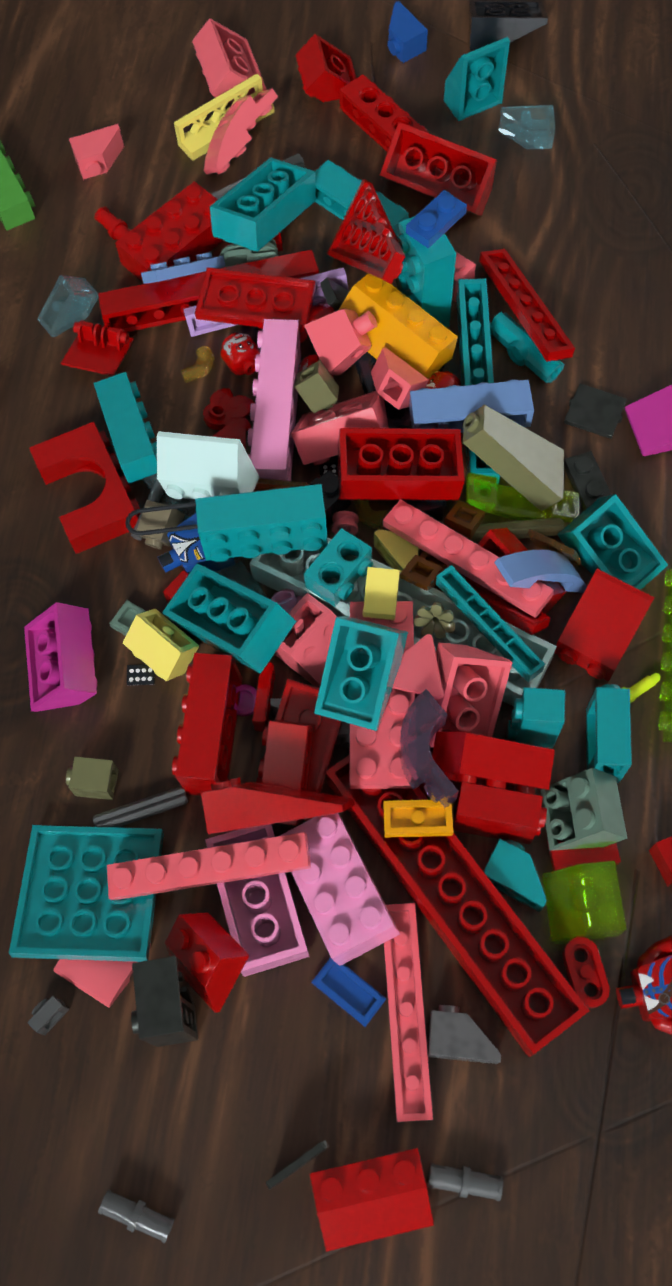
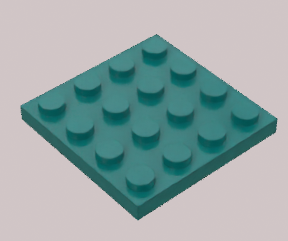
M32 825L10 943V956L12 958L148 961L156 894L114 901L109 899L107 865L161 856L164 837L163 830L151 828Z

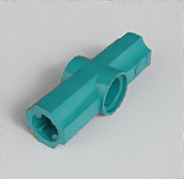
M500 312L494 317L490 323V334L507 348V353L511 360L519 366L525 364L545 383L553 382L563 371L565 364L560 360L547 362L526 330L506 312Z

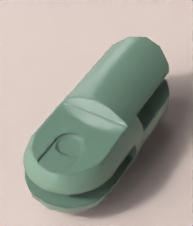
M272 239L258 252L237 244H230L221 250L220 256L224 257L225 267L277 257L278 250L276 241Z

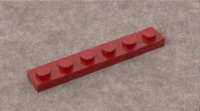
M498 249L481 252L480 264L545 360L548 362L573 357L574 345L507 250Z

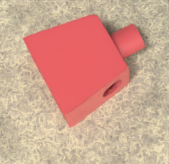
M341 309L304 326L320 361L331 375L339 376L371 349V342L366 333L377 327V321L369 311L359 317L353 310Z

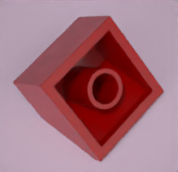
M316 34L295 55L304 91L308 96L315 97L322 102L340 99L339 89L357 78L351 57Z
M208 912L179 914L165 941V946L170 957L176 956L178 972L182 971L183 978L215 1013L220 1012L250 955Z

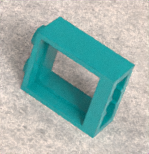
M606 684L596 687L586 708V768H595L616 777L617 783H620L632 765L630 689H623L615 684Z

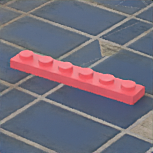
M401 499L383 519V527L444 564L452 565L459 573L534 618L538 616L553 596L554 589L539 580L530 588L510 587L494 563L500 557Z
M301 832L107 865L109 899L114 901L311 869L307 834Z
M415 903L389 904L386 907L400 935L384 943L397 1122L433 1120Z

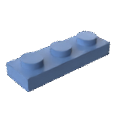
M212 252L196 255L197 260L190 262L189 257L173 260L174 265L169 267L167 262L150 265L151 271L141 273L143 284L204 272L207 267L222 268L225 267L224 257H212Z

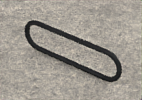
M196 502L136 509L129 513L125 524L130 533L140 536L198 529L197 524L136 531L130 525L131 518L136 514L195 507Z

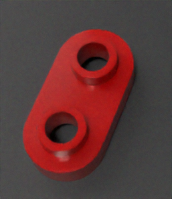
M586 937L573 938L566 944L563 950V961L570 985L587 1008H597L607 1001L610 994V987L596 944ZM580 950L585 954L584 962H578L575 959V951ZM590 984L595 988L596 994L594 997L586 995L584 991L585 985Z

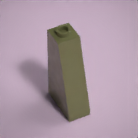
M483 405L464 418L463 444L537 509L543 511L563 499L564 450L486 405Z

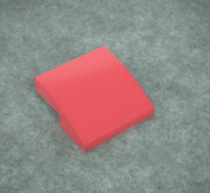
M59 959L54 967V972L110 1008L130 982V975L133 973L132 963L136 962Z

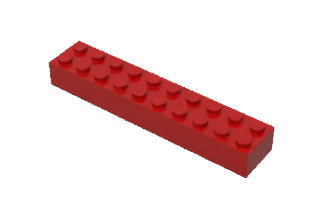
M350 755L325 771L326 782L336 796L354 798L355 805L347 810L528 1057L533 1056L590 1011L454 832L453 836L384 838L383 801L428 800L418 785L416 789H350Z

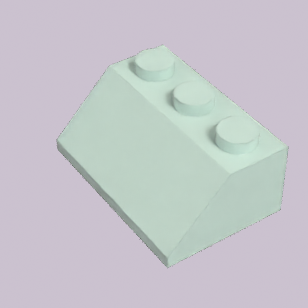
M158 432L157 479L169 497L177 500L182 498L195 500L196 498L254 492L260 476L240 439Z

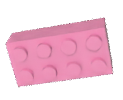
M339 813L316 816L280 835L301 832L307 834L311 869L292 871L291 873L332 960L339 966L400 935Z
M268 824L238 829L205 839L207 848L271 838L275 837L272 825ZM286 873L217 884L230 935L250 955L241 971L244 977L309 957Z

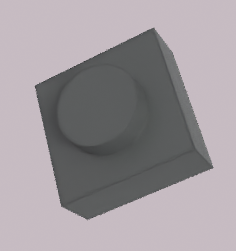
M54 996L49 1000L45 998L33 1009L31 1013L33 1017L27 1023L36 1033L46 1035L70 1008L61 999Z

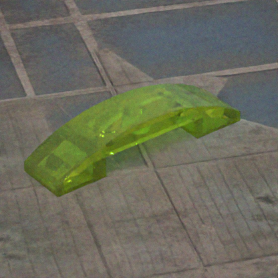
M474 473L466 475V502L485 512L521 521L562 518L564 523L572 522L580 515L579 493L563 490V499L541 511L514 487L498 485L497 478Z

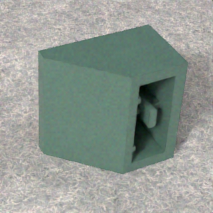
M590 768L551 784L549 790L540 789L541 796H543L542 805L547 808L545 824L550 851L606 847L628 839L615 776L595 768ZM557 840H561L564 842L558 844Z

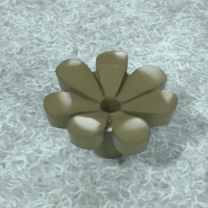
M434 602L431 608L423 605L417 611L418 615L414 619V625L417 627L423 626L421 636L424 637L426 634L432 635L434 632L436 638L443 639L446 637V632L453 633L455 631V623L452 621L454 619L453 612L451 610H444L440 602Z

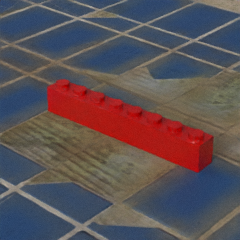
M312 249L219 268L298 279L319 274ZM206 271L160 282L98 293L104 325L117 329L122 328L125 332H131L186 320L183 309L197 306Z

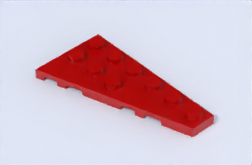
M363 178L327 255L392 284L393 280L400 275L403 269L402 262L405 254L373 184Z

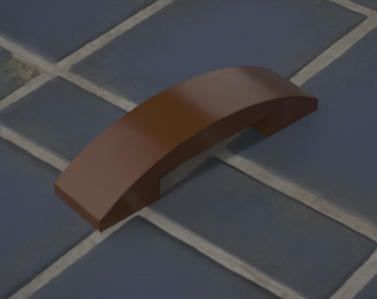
M458 500L446 515L444 525L471 540L485 516V511ZM423 551L420 556L415 555L400 573V578L428 591L436 586V576L449 566Z

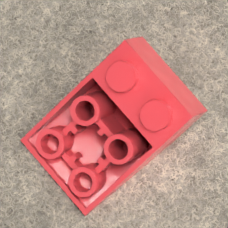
M306 593L288 613L296 620V623L274 655L312 685L320 688L337 616L309 593Z

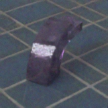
M426 689L413 701L404 717L399 744L400 762L404 775L413 790L425 782L424 789L428 796L435 803L440 801L446 808L456 801L458 790L434 761L429 743L434 734L445 726L448 714Z

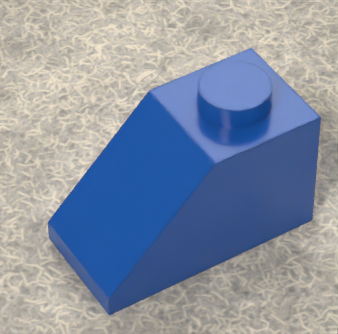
M397 1L394 3L389 25L388 48L392 55H395L404 63L427 50L428 30Z

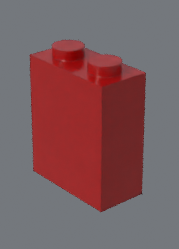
M462 782L457 799L453 831L501 840L510 839L518 843L530 845L535 835L540 836L541 828L545 827L547 808L542 807L543 796Z

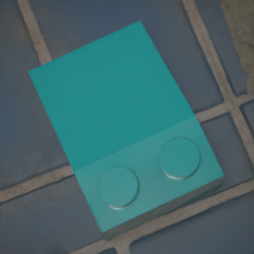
M508 37L461 55L445 80L444 102L458 121L502 103L510 45Z
M616 494L597 499L557 534L573 557L592 575H594L596 569H599L639 590L668 566L667 562Z
M349 616L336 617L314 714L377 731L401 665L408 632Z

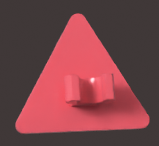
M426 634L403 654L393 688L437 699L443 698L444 691L432 635Z

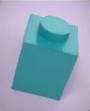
M500 839L484 873L498 891L540 912L545 906L547 899L531 855L525 852V847L518 842L510 839L505 842Z

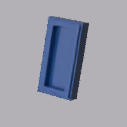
M332 958L327 961L311 982L365 1028L387 999L345 964L339 966Z

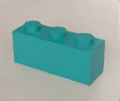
M524 687L521 698L515 699L514 710L511 711V720H508L507 739H513V742L553 749L565 722V690Z

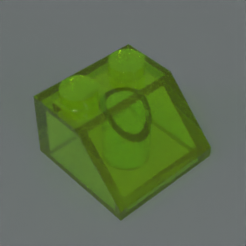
M615 861L578 864L542 874L552 942L570 941L576 937H586L588 939L620 936L627 930Z

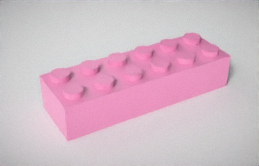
M264 319L263 331H258L257 343L258 348H261V352L256 354L255 371L258 372V379H253V396H256L255 403H251L250 419L253 421V428L248 429V446H251V452L248 456L260 476L254 492L291 488L294 441L291 432L296 426L298 392L294 388L301 362L298 320Z

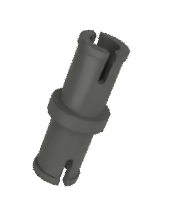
M430 1163L427 1174V1188L457 1192L459 1197L467 1198L468 1195H474L500 1201L503 1191V1176L473 1172L468 1166H462L461 1169Z
M109 1189L98 1210V1214H103L127 1225V1230L133 1233L135 1230H139L161 1240L163 1243L167 1241L175 1221L174 1218H169L145 1207L146 1202L139 1200L136 1203L113 1193Z

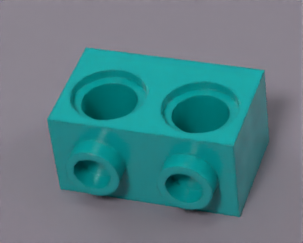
M341 528L305 571V587L336 607L341 599L346 600L351 595L357 579L360 576L365 577L367 575V567H372V547ZM347 555H354L357 557L356 559L351 561L344 559V557ZM328 578L338 579L334 584L324 582Z

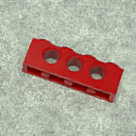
M363 74L339 89L340 110L386 152L390 148L399 122L428 133L424 126L419 125L407 111L400 108L390 96L382 92L374 82H371Z

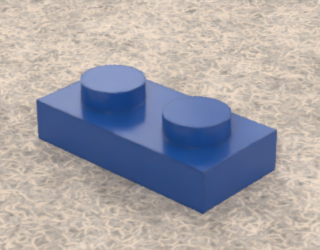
M443 190L406 225V234L425 247L430 248L466 214L467 204L446 190Z

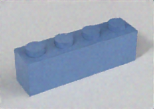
M512 379L499 383L482 382L476 385H451L446 388H421L410 391L409 410L412 429H461V433H463L464 418L483 405L492 408L523 427H530L534 406L529 380L518 381Z

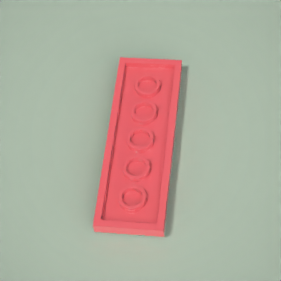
M364 601L350 602V617L407 631L408 635L403 654L414 645L413 601H397L395 620L363 617ZM392 688L377 731L350 724V789L417 788L415 693Z

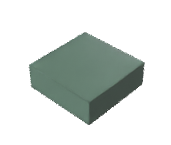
M126 600L109 624L111 628L126 636L135 616L146 612V610Z

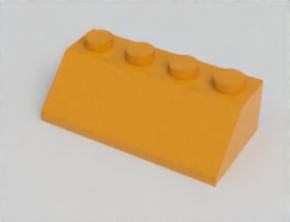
M367 274L352 287L339 310H353L359 317L367 311L373 314L377 321V327L366 333L371 342V349L367 352L376 359H378L382 348L386 347L429 379L433 373L453 358L458 336L392 284L370 274Z

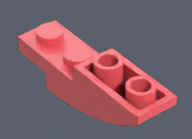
M273 88L259 92L254 98L249 95L237 99L228 109L218 124L209 144L204 165V172L206 174L223 173L230 167L229 161L233 157L236 158L246 151L245 145L252 139L248 131L256 126L255 120L259 116L266 115L273 108L271 104L278 98Z

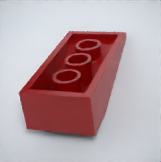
M240 777L211 783L212 790L201 793L208 834L341 813L355 805L354 798L256 782L241 783Z

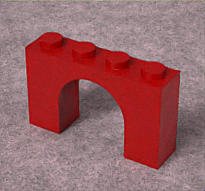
M94 422L29 447L46 485L78 472H93L106 480L103 492L94 502L59 517L75 554L128 533L129 531L125 524L126 518L133 510L140 509L136 498L130 500L127 493L131 492V488L125 475L119 477L116 471L121 469L115 453L109 454L106 449L111 445L105 431L98 432ZM141 513L136 514L131 518L130 525L133 529L138 520L137 516H139Z

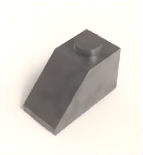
M439 1005L438 1011H431L428 1057L493 1064L501 1062V1053L468 1014L459 1013L460 1007Z

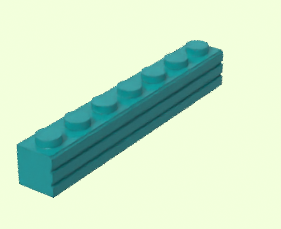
M452 565L436 576V585L500 654L512 661L514 669L528 683L543 672L545 663Z

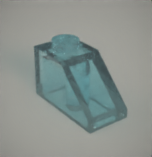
M553 105L501 107L500 132L525 149H552L556 129Z
M60 275L37 320L51 337H57L73 327L75 322L88 318L99 298L98 293L85 278Z

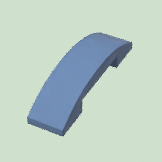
M522 551L500 557L494 562L510 587L530 588L537 580L560 582L566 592L584 593L587 588L569 559L556 551Z

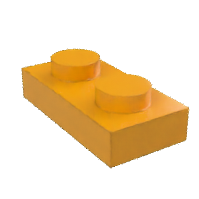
M451 799L383 801L384 838L453 836Z

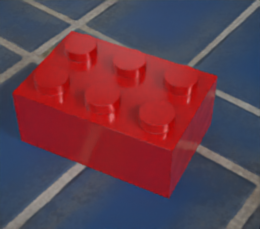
M436 731L430 770L442 772L441 779L535 795L536 788L549 790L555 750L468 732Z

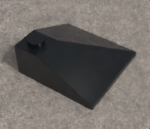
M469 1L470 50L479 49L506 37L512 42L548 24V16L542 1Z

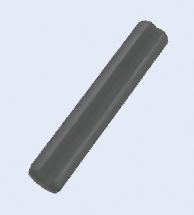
M179 786L96 814L93 817L94 826L118 828L188 803V796L184 788Z

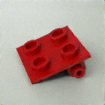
M80 320V322L74 323L73 331L78 335L63 358L61 365L114 376L134 338L129 337V333L125 332L122 328L117 329L108 325L102 327L98 323L94 326V323Z

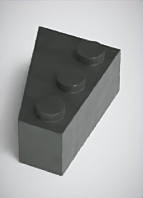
M176 956L132 963L136 1011L131 1012L133 1033H139V1039L156 1047L198 1040L195 1006L188 987L179 986V982H183L184 979L182 971L178 972Z

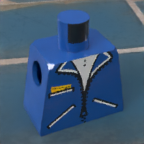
M196 513L176 527L197 524ZM198 529L168 532L167 537L172 550L158 556V560L165 573L182 566L183 570L190 574L197 563L214 572L235 565L234 558H229L223 562L206 561Z

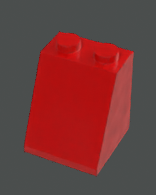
M596 569L559 637L554 653L565 663L576 664L586 669L590 676L596 679H605L609 682L655 597Z

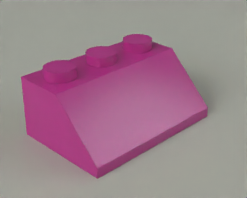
M56 602L24 627L31 711L34 712L80 705L97 694V679L94 668L95 653L92 648V625L89 619V609Z

